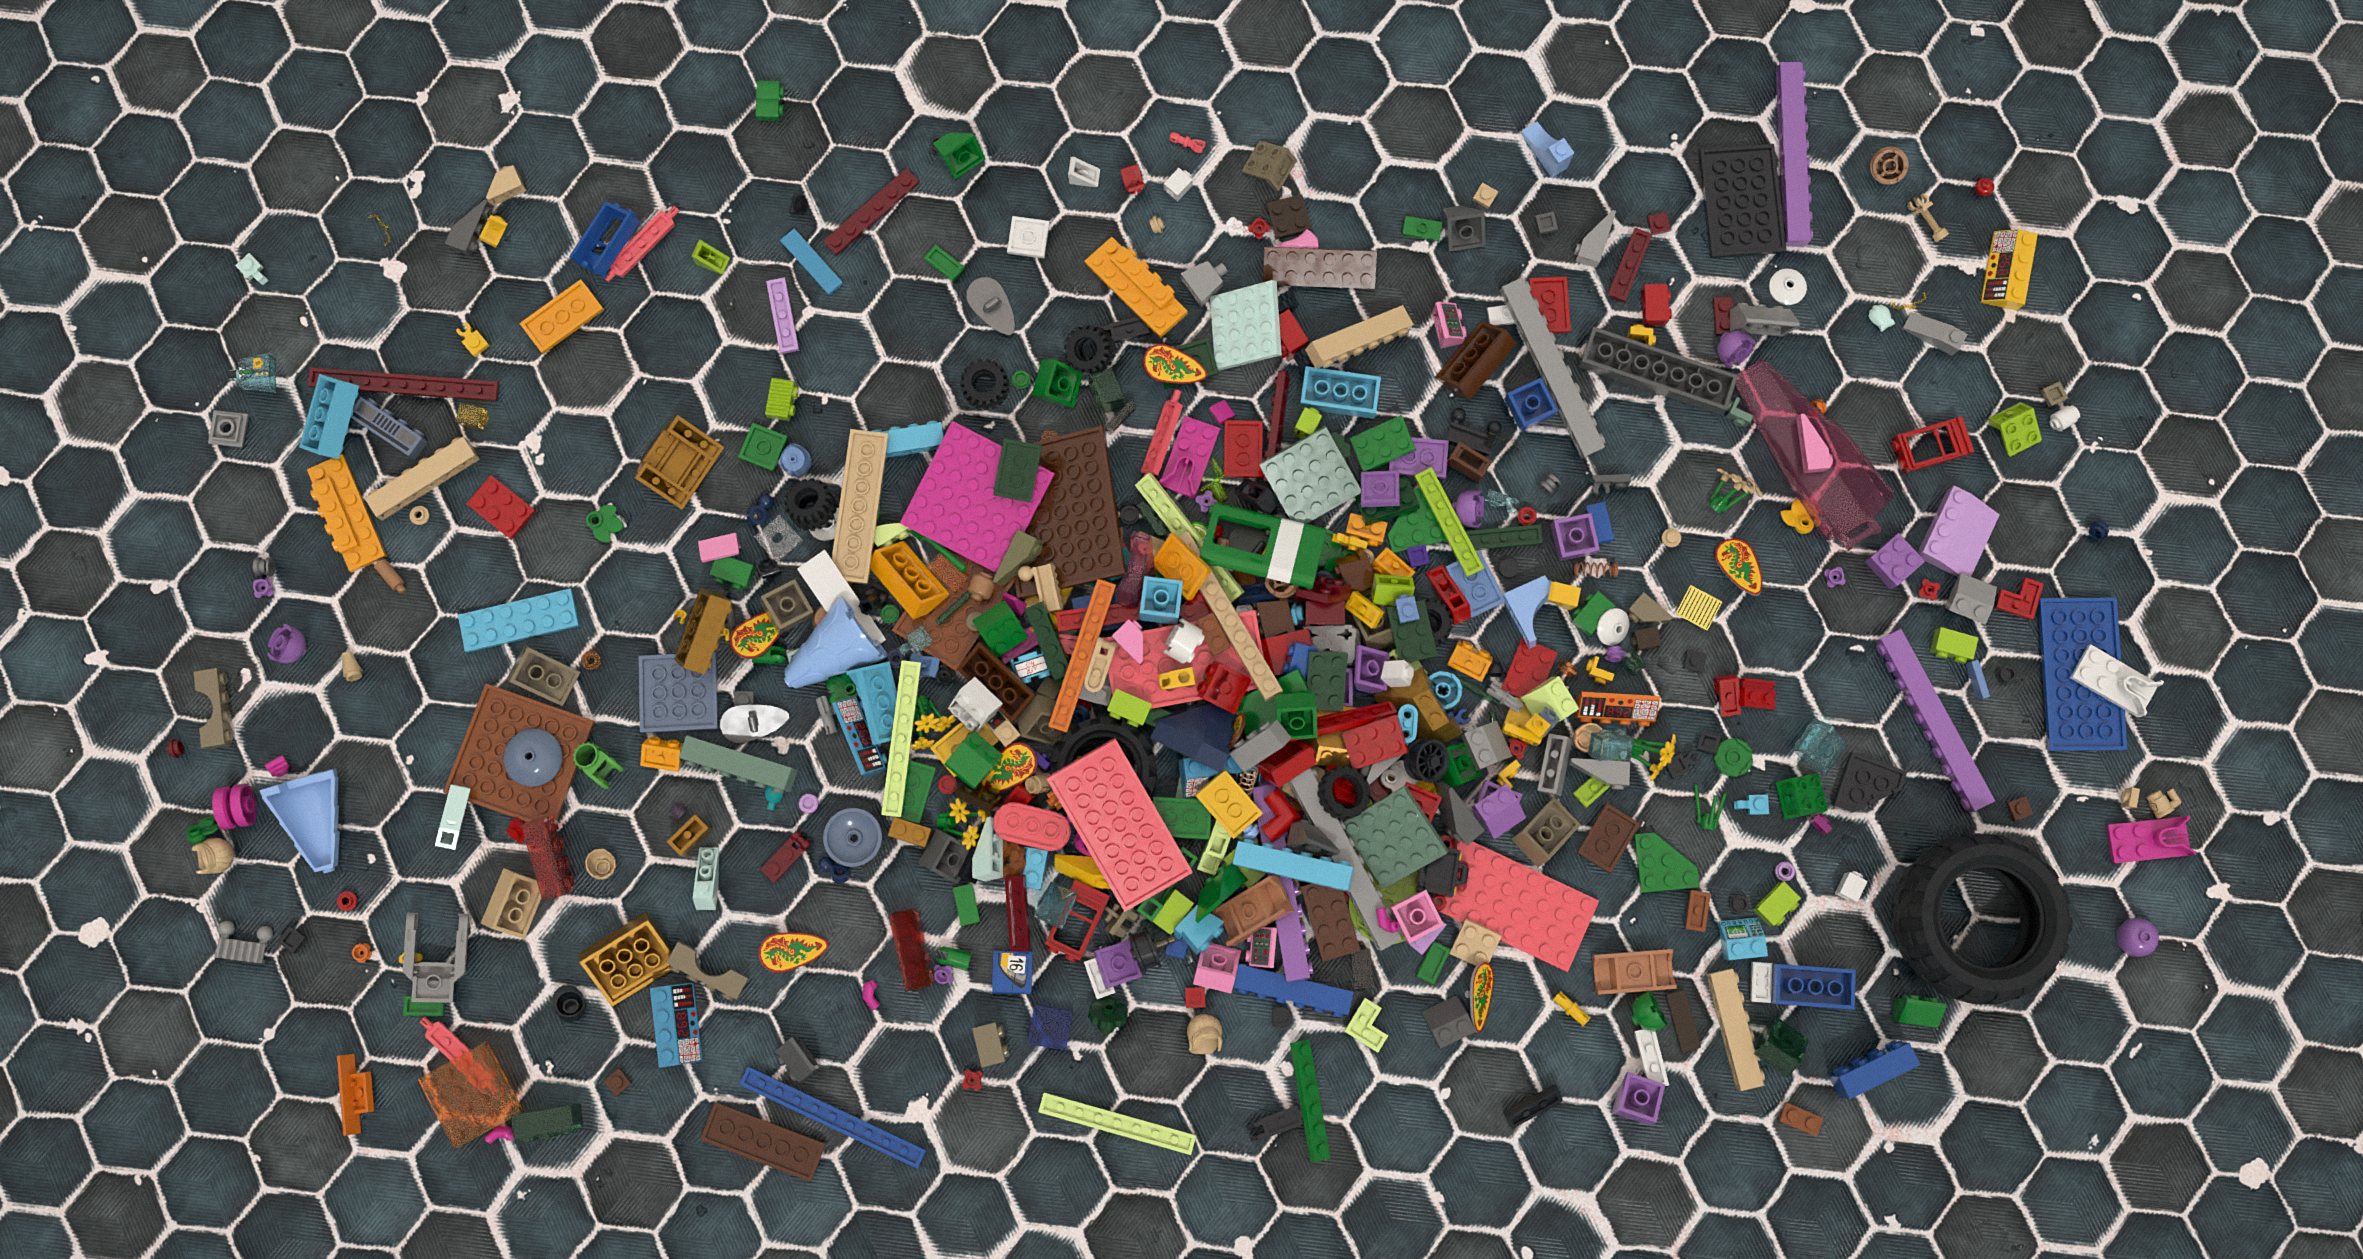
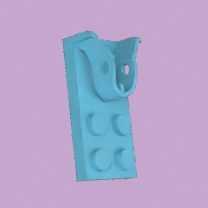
M890 662L847 671V675L850 676L856 685L858 696L862 700L872 745L891 741L897 691Z

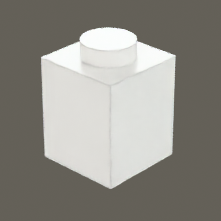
M1178 168L1164 183V190L1178 202L1192 187V176L1186 170L1182 171Z
M1405 660L1384 661L1381 679L1389 687L1411 685V680L1414 676L1413 667Z
M1858 872L1844 873L1835 894L1851 903L1858 902L1868 881L1864 880L1863 875Z

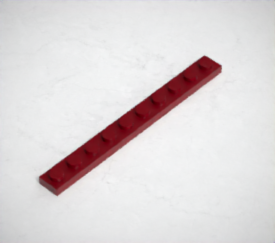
M313 367L309 369L307 384L310 388H315L319 374L359 385L358 391L495 402H498L500 385L498 381Z

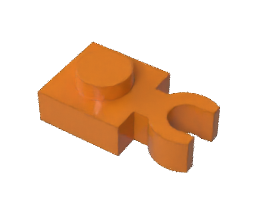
M1050 791L1047 794L1049 799L1046 801L1052 810L1056 808L1059 812L1063 809V806L1054 791Z

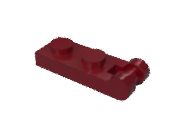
M796 830L787 842L760 869L773 883H776L812 844L809 839L806 840L801 836L802 833L799 830ZM795 842L801 845L798 849L792 846Z

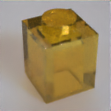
M460 403L456 422L461 426L483 430L484 425L488 422V414L482 407Z

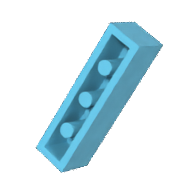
M929 421L927 425L920 426L919 424H910L907 428L891 427L888 431L872 430V432L889 434L886 458L937 450L944 438L943 425L941 422L938 423V421Z

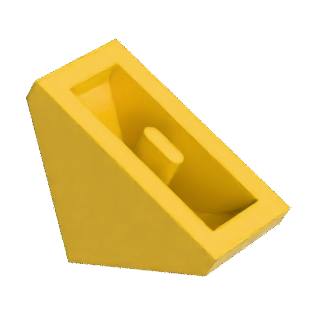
M1551 582L1548 601L1566 610H1572L1578 606L1581 588Z

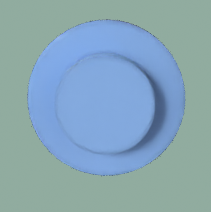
M1256 823L1250 824L1242 831V838L1252 840L1260 832Z

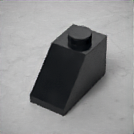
M1245 478L1235 491L1240 498L1257 511L1268 515L1275 510L1280 502L1269 488L1248 478Z

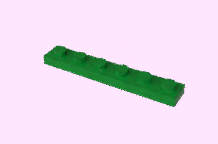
M1310 1039L1290 1043L1310 1162L1330 1159Z

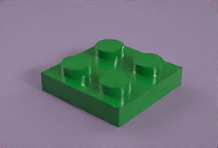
M752 423L738 458L774 472L788 441V436Z

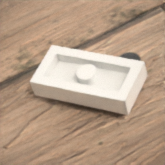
M1093 958L1085 961L1084 964L1096 998L1099 999L1116 993L1114 987L1105 989L1096 959Z

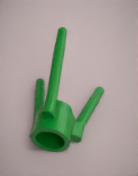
M1694 784L1697 810L1696 823H1700L1701 829L1715 831L1727 794H1723L1716 815L1714 814L1717 795H1714L1710 814L1704 813L1702 817L1698 785Z

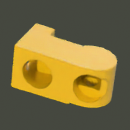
M1193 667L1158 674L1160 690L1196 684Z

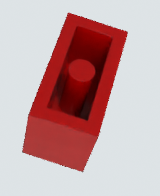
M1645 284L1641 289L1643 326H1666L1672 318V310L1668 305V301L1671 300V292L1668 290L1667 284Z

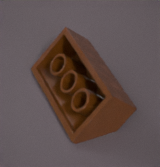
M1481 321L1435 378L1457 396L1470 401L1504 358L1511 352L1516 343L1506 329Z
M981 641L956 669L968 681L976 677L1003 703L999 711L1011 722L1018 719L1036 696Z

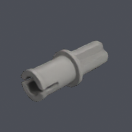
M1493 682L1490 687L1496 692L1488 688L1486 693L1516 713L1520 712L1524 704L1510 695L1509 691H1504Z
M818 697L816 702L821 715L819 718L823 721L826 735L838 732L833 718L834 712L831 711L827 697Z

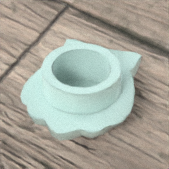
M1874 305L1869 311L1870 320L1879 327L1881 332L1895 324L1886 306Z

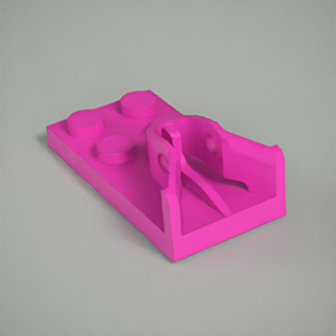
M1184 416L1159 484L1164 489L1195 499L1220 428Z
M2190 816L2105 825L2111 863L2196 855V851L2190 848L2186 822L2190 819Z

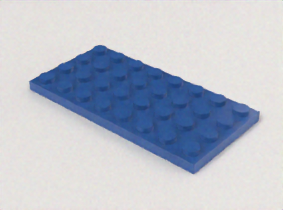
M2117 597L2040 598L2038 614L2047 750H2128L2125 710L2070 678L2084 651L2090 644L2121 662Z

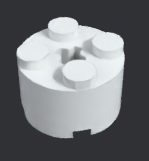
M1181 618L1179 620L1181 625H1175L1165 642L1168 645L1167 650L1163 648L1162 652L1184 664L1185 662L1190 663L1192 661L1196 645L1200 646L1205 636L1202 634V629Z

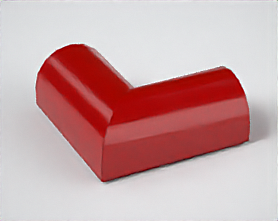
M1279 788L1265 797L1264 802L1275 816L1260 828L1271 843H1273L1290 830L1291 823L1300 822L1303 818Z

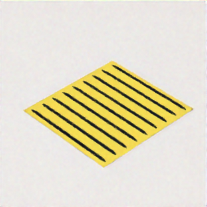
M1690 585L1676 614L1708 630L1722 601Z

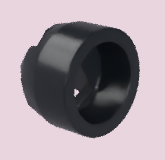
M1498 662L1491 663L1488 669V676H1503L1502 665Z

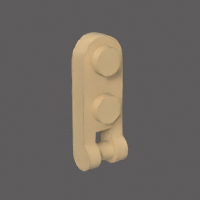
M1098 637L1084 680L1085 688L1088 691L1098 692L1102 689L1117 642H1108L1104 638ZM1101 648L1108 650L1107 655L1100 653Z

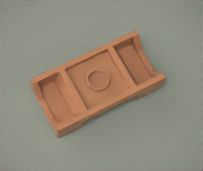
M1279 875L1265 878L1217 907L1212 912L1213 915L1224 921L1223 924L1228 933L1226 945L1236 946L1248 939L1252 933L1274 920H1280L1294 910Z
M1673 949L1592 955L1596 995L1677 989L1672 970Z

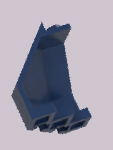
M1204 702L1156 718L1158 722L1150 739L1221 772L1229 756L1230 749L1227 746L1232 741L1234 729L1231 726L1236 722L1237 716L1210 702Z

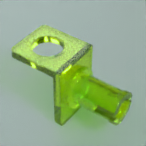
M1213 458L1209 462L1219 477L1200 488V490L1210 489L1217 502L1220 503L1229 496L1219 483L1225 476Z

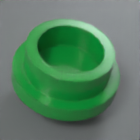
M1023 370L1016 371L1012 376V384L1017 389H1025L1031 382L1030 375Z
M892 604L885 605L880 611V617L885 623H894L899 618V610Z

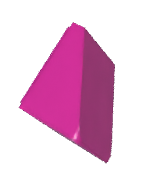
M1225 400L1209 408V412L1219 426L1225 423V420L1235 416Z
M1003 592L1002 596L1015 615L1021 617L1027 603Z

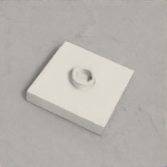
M1012 216L1007 254L1044 259L1050 222Z

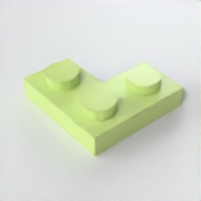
M1364 998L1344 1032L1378 1053L1388 1035L1372 1026L1382 1008Z

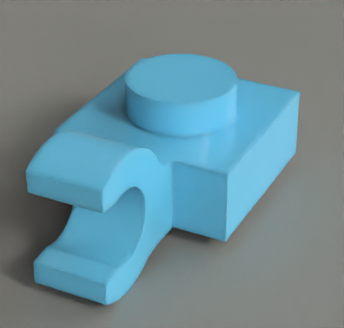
M1747 795V801H1734V809H1747L1748 815L1769 814L1768 795Z

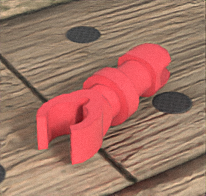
M1175 132L1171 133L1169 137L1171 142L1183 144V147H1190L1197 153H1202V149L1205 147L1204 141L1191 140V137L1186 136L1185 138Z

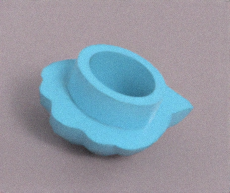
M1295 602L1290 612L1293 624L1298 625L1300 621L1304 620V611L1302 605L1298 606Z

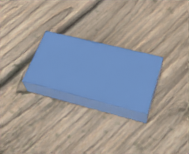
M1975 660L1965 664L1976 700L1990 697L1979 661Z

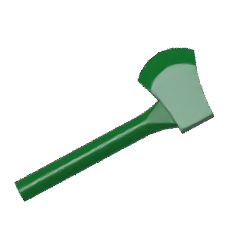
M911 530V534L919 541L925 540L930 543L962 573L967 570V566L943 545Z

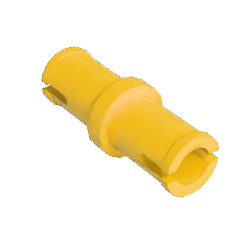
M1562 991L1553 999L1566 1011L1565 1014L1571 1015L1582 1027L1591 1018L1577 1006L1576 1002L1573 1003L1565 996Z

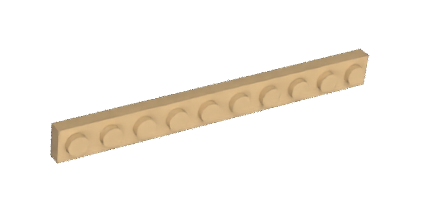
M1186 532L1179 537L1200 557L1201 552L1190 533ZM1211 571L1199 590L1266 702L1274 698L1275 695L1283 693V690Z

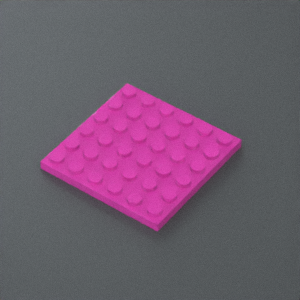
M952 421L900 524L997 573L1017 530L1026 532L1055 473L1041 466L1038 467L1032 503L994 496L993 492L1002 446Z

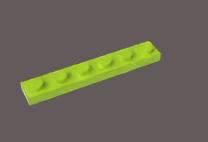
M1432 467L1416 474L1414 478L1466 578L1483 570L1484 566Z

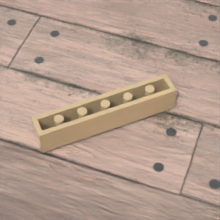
M1402 305L1312 341L1305 350L1315 369L1320 367L1325 369L1337 360L1339 362L1349 358V355L1354 354V356H1357L1364 352V349L1369 348L1371 350L1376 348L1381 342L1386 344L1396 336L1401 338L1407 335L1409 329L1414 324Z
M455 438L447 447L440 448L431 457L420 460L417 466L404 470L401 476L388 480L385 486L380 489L372 490L365 500L375 516L383 521L477 462L480 458L466 438Z
M1725 969L1706 974L1736 1090L1743 1091L1764 1086L1765 1076L1763 1070L1759 1069L1758 1061H1760L1757 1049L1754 1050L1753 1042L1755 1038L1752 1030H1749L1748 1027L1749 1015L1743 1008L1744 996L1738 989L1739 977L1737 972H1734L1733 969Z

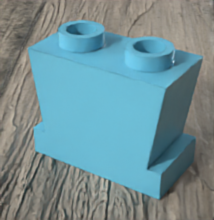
M1198 904L1174 929V936L1178 940L1183 938L1196 955L1201 951L1205 952L1211 944L1210 941L1214 937L1218 938L1224 930L1222 929L1224 921L1211 913L1197 923L1195 919Z

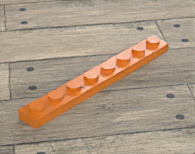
M1097 579L1048 725L1050 728L1065 733L1069 729L1087 670L1116 588L1115 584Z

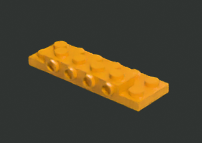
M1113 237L1109 238L1084 261L1085 264L1160 338L1163 337L1188 314V311L1174 298V290L1168 284L1164 286L1161 283V277L1156 272L1152 274L1144 260L1139 262L1135 258L1137 256L1130 247L1126 249Z
M341 454L339 459L332 458L307 469L313 483L311 484L313 488L310 491L311 496L315 501L318 500L320 505L317 508L318 513L322 518L325 517L327 524L324 527L329 535L332 534L334 541L331 542L336 552L339 551L343 555L349 571L354 572L386 558L387 555L345 455Z

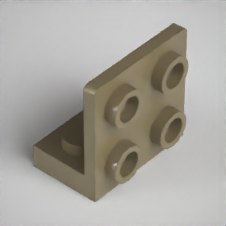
M1260 140L1244 165L1242 172L1265 179L1273 190L1279 191L1297 160L1288 148Z

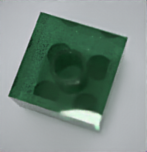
M1776 1016L1763 1029L1754 1054L1788 1077L1801 1064L1809 1039Z

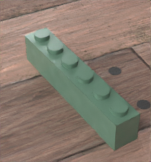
M686 736L679 758L685 760L684 764L695 767L696 764L702 765L701 769L713 773L715 769L720 771L719 775L728 778L734 775L737 776L736 780L748 783V780L755 782L754 786L765 789L767 785L772 787L771 791L783 794L784 791L791 792L798 770L690 736Z

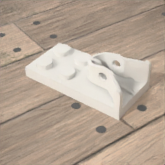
M2091 644L2087 646L2070 677L2072 680L2138 718L2147 714L2146 707L2155 690L2164 683L2162 680L2157 682L2151 680Z

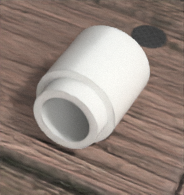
M2066 406L2052 414L2049 423L2054 430L2062 431L2076 423L2080 418V413L2075 406Z

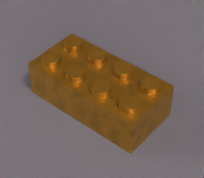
M700 588L674 658L683 668L704 675L710 669L712 654L716 652L719 645L718 638L725 629V619L732 611V601L724 595Z

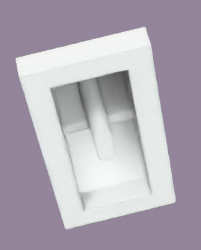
M1071 157L1068 173L1069 184L1098 187L1100 169L1076 157Z

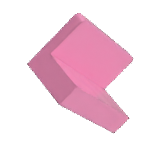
M736 533L698 541L702 562L738 555L739 548H741L740 540Z

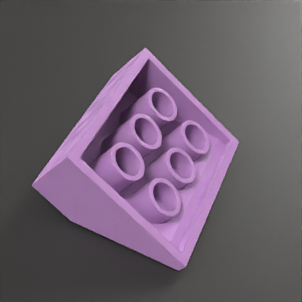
M1952 486L1946 491L1917 553L1924 561L1956 577L1960 573L1971 577L2000 514L1971 493Z

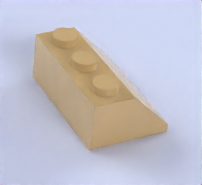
M503 868L481 924L491 929L525 939L547 884Z

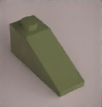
M1017 530L992 582L1001 586L1008 583L1018 574V570L1022 566H1028L1036 559L1042 551L1044 542Z

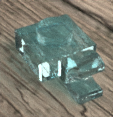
M1490 489L1485 498V501H1488V504L1491 506L1499 507L1504 505L1511 514H1515L1516 509L1511 508L1510 504L1519 503V500L1516 498L1507 497L1508 495Z
M920 626L906 636L909 642L904 643L898 649L903 656L914 648L919 653L932 644L933 640L924 627Z

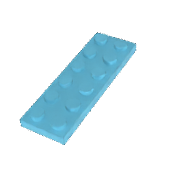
M571 588L458 615L466 653L580 626L574 594Z

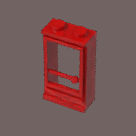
M1962 416L1897 434L1892 438L1891 442L1892 449L1898 456V466L1903 470L1904 474L1959 459L1974 452ZM1945 427L1954 453L1945 455L1939 438L1940 432L1938 431V429ZM1934 431L1933 435L1936 437L1942 456L1915 464L1907 438Z
M1074 880L1045 942L1048 945L1047 950L1058 954L1059 951L1066 954L1065 958L1072 962H1076V960L1081 961L1110 896ZM1073 899L1097 910L1094 920L1092 921L1077 914L1072 909H1067L1070 900ZM1065 911L1069 915H1075L1092 923L1079 951L1053 939Z

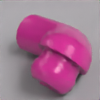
M1386 908L1376 909L1379 927L1389 933L1397 932L1400 925L1397 921L1387 918Z
M870 980L863 985L862 998L874 1011L880 1006V1003L873 996L877 984L875 981Z
M499 1125L484 1138L489 1144H492L498 1138H505L507 1141H511L515 1137V1132L509 1126Z

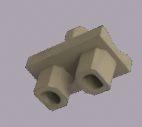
M1116 903L1112 909L1106 906L1104 910L1108 914L1105 920L1108 924L1104 929L1112 935L1115 934L1123 938L1128 929L1121 924L1125 919L1132 923L1135 922L1139 914L1133 908L1124 912L1123 908Z

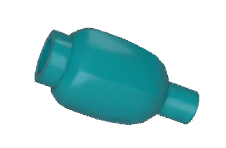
M766 785L767 809L774 811L776 803L782 799L783 794L771 791L772 787Z

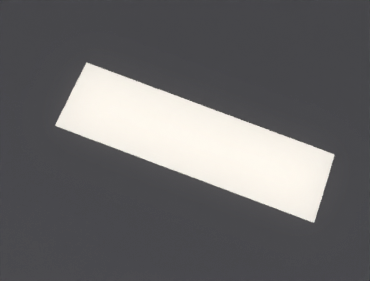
M825 550L797 569L826 612L829 611L836 600L843 596L854 610L855 618L872 640H878L880 644L886 640L870 615L861 613V609L858 607L859 599Z

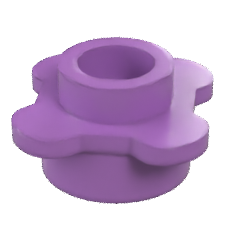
M1209 490L1195 498L1196 503H1199L1201 511L1204 513L1208 512L1210 505H1214L1217 502Z
M1841 567L1825 570L1824 576L1827 577L1828 587L1832 588L1838 584H1845L1846 580L1844 579Z
M256 579L253 582L255 597L261 598L265 595H273L272 579Z
M1619 646L1607 648L1605 660L1619 662L1624 659L1625 651H1622V648Z
M936 965L934 967L935 980L940 984L952 983L954 981L952 976L953 968L950 965Z

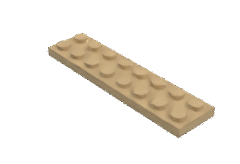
M850 429L832 553V561L847 582L868 584L889 440L888 433Z

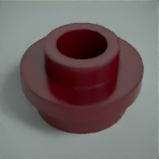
M171 739L169 744H167V752L173 758H179L180 755L184 754V746L181 740Z

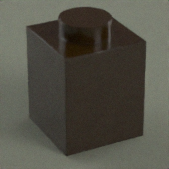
M1657 626L1631 633L1630 644L1632 648H1635V652L1658 648L1662 645Z

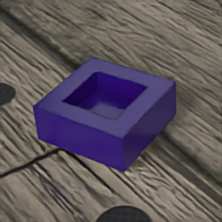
M1425 545L1406 549L1411 568L1430 564Z
M1035 752L1038 765L1047 771L1051 767L1049 763L1051 759L1043 752L1040 754Z

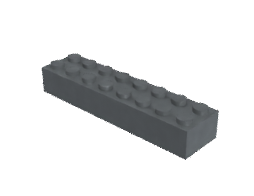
M1593 327L1589 333L1578 366L1579 368L1721 416L1727 411L1738 377L1736 374Z

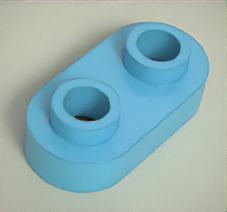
M1406 704L1398 710L1397 715L1402 730L1409 734L1405 738L1406 743L1409 744L1416 738L1418 711L1413 705ZM1408 712L1410 718H1405L1404 713Z

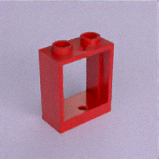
M1302 740L1286 743L1284 747L1256 764L1261 777L1280 788L1317 764L1314 757L1316 753L1310 745L1307 746Z

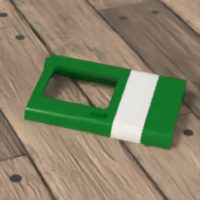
M1218 502L1210 505L1208 516H1211L1200 554V558L1205 563L1310 589L1313 588L1326 528ZM1218 519L1270 531L1265 554L1260 555L1213 543L1212 540Z

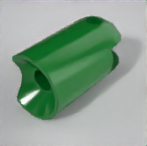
M771 646L762 656L752 659V663L782 664L786 661L783 655H786L787 652L781 646Z
M945 946L938 949L948 952L946 960L936 958L938 963L967 971L971 952Z

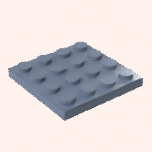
M716 652L712 654V664L705 675L680 666L674 660L676 654L639 656L640 733L719 729Z

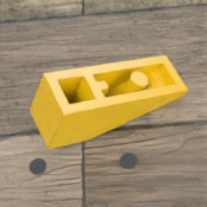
M1055 854L1056 871L1092 888L1111 889L1093 857Z

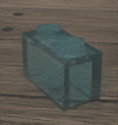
M1616 729L1615 732L1608 730L1591 733L1588 755L1599 761L1631 759L1634 737L1622 729Z

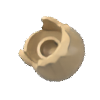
M210 838L192 847V851H197L199 868L202 869L196 871L197 874L221 873L227 870L234 861L233 847L222 838Z
M1208 1014L1195 1016L1187 1027V1037L1190 1045L1188 1050L1193 1054H1212L1218 1046V1051H1220L1223 1041L1220 1021Z

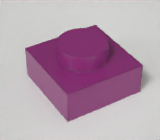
M1814 815L1809 820L1822 835L1827 834L1832 829L1829 825L1830 821L1823 815Z

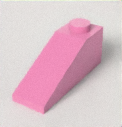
M1800 414L1796 418L1803 473L1827 471L1833 464V457L1829 454L1828 447L1806 415Z

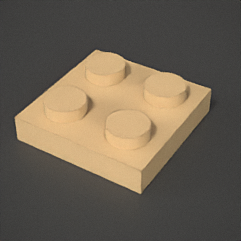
M1465 918L1449 954L1475 966L1481 962L1489 963L1502 934Z

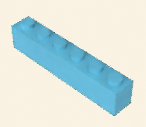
M1244 839V842L1238 841L1233 860V865L1350 892L1355 868L1351 867L1349 862L1339 861V864L1331 862L1332 859L1320 856V859L1312 858L1313 854L1301 852V855L1293 853L1294 850L1283 847L1280 851L1274 849V845L1263 843V846L1255 845L1256 841Z

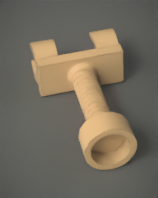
M1921 194L1920 196L1924 199V203L1918 197H1915L1913 200L1916 207L1912 205L1911 201L1907 202V207L1913 211V216L1918 213L1923 215L1926 222L1933 229V239L1935 242H1938L1949 233L1945 227L1940 228L1931 213L1928 212L1927 208L1933 205L1932 202H1929L1928 195Z

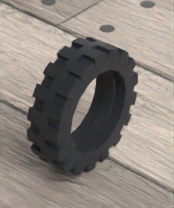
M1340 766L1332 769L1322 776V781L1318 784L1319 791H1317V795L1320 797L1319 803L1321 806L1323 805L1325 808L1323 810L1326 813L1331 814L1332 818L1348 820L1362 814L1361 812L1367 809L1366 805L1369 804V795H1371V791L1368 789L1369 783L1367 780L1365 781V776L1362 773H1358V770L1355 768L1351 769L1350 766ZM1338 777L1348 780L1356 791V801L1350 809L1341 807L1332 795V785Z

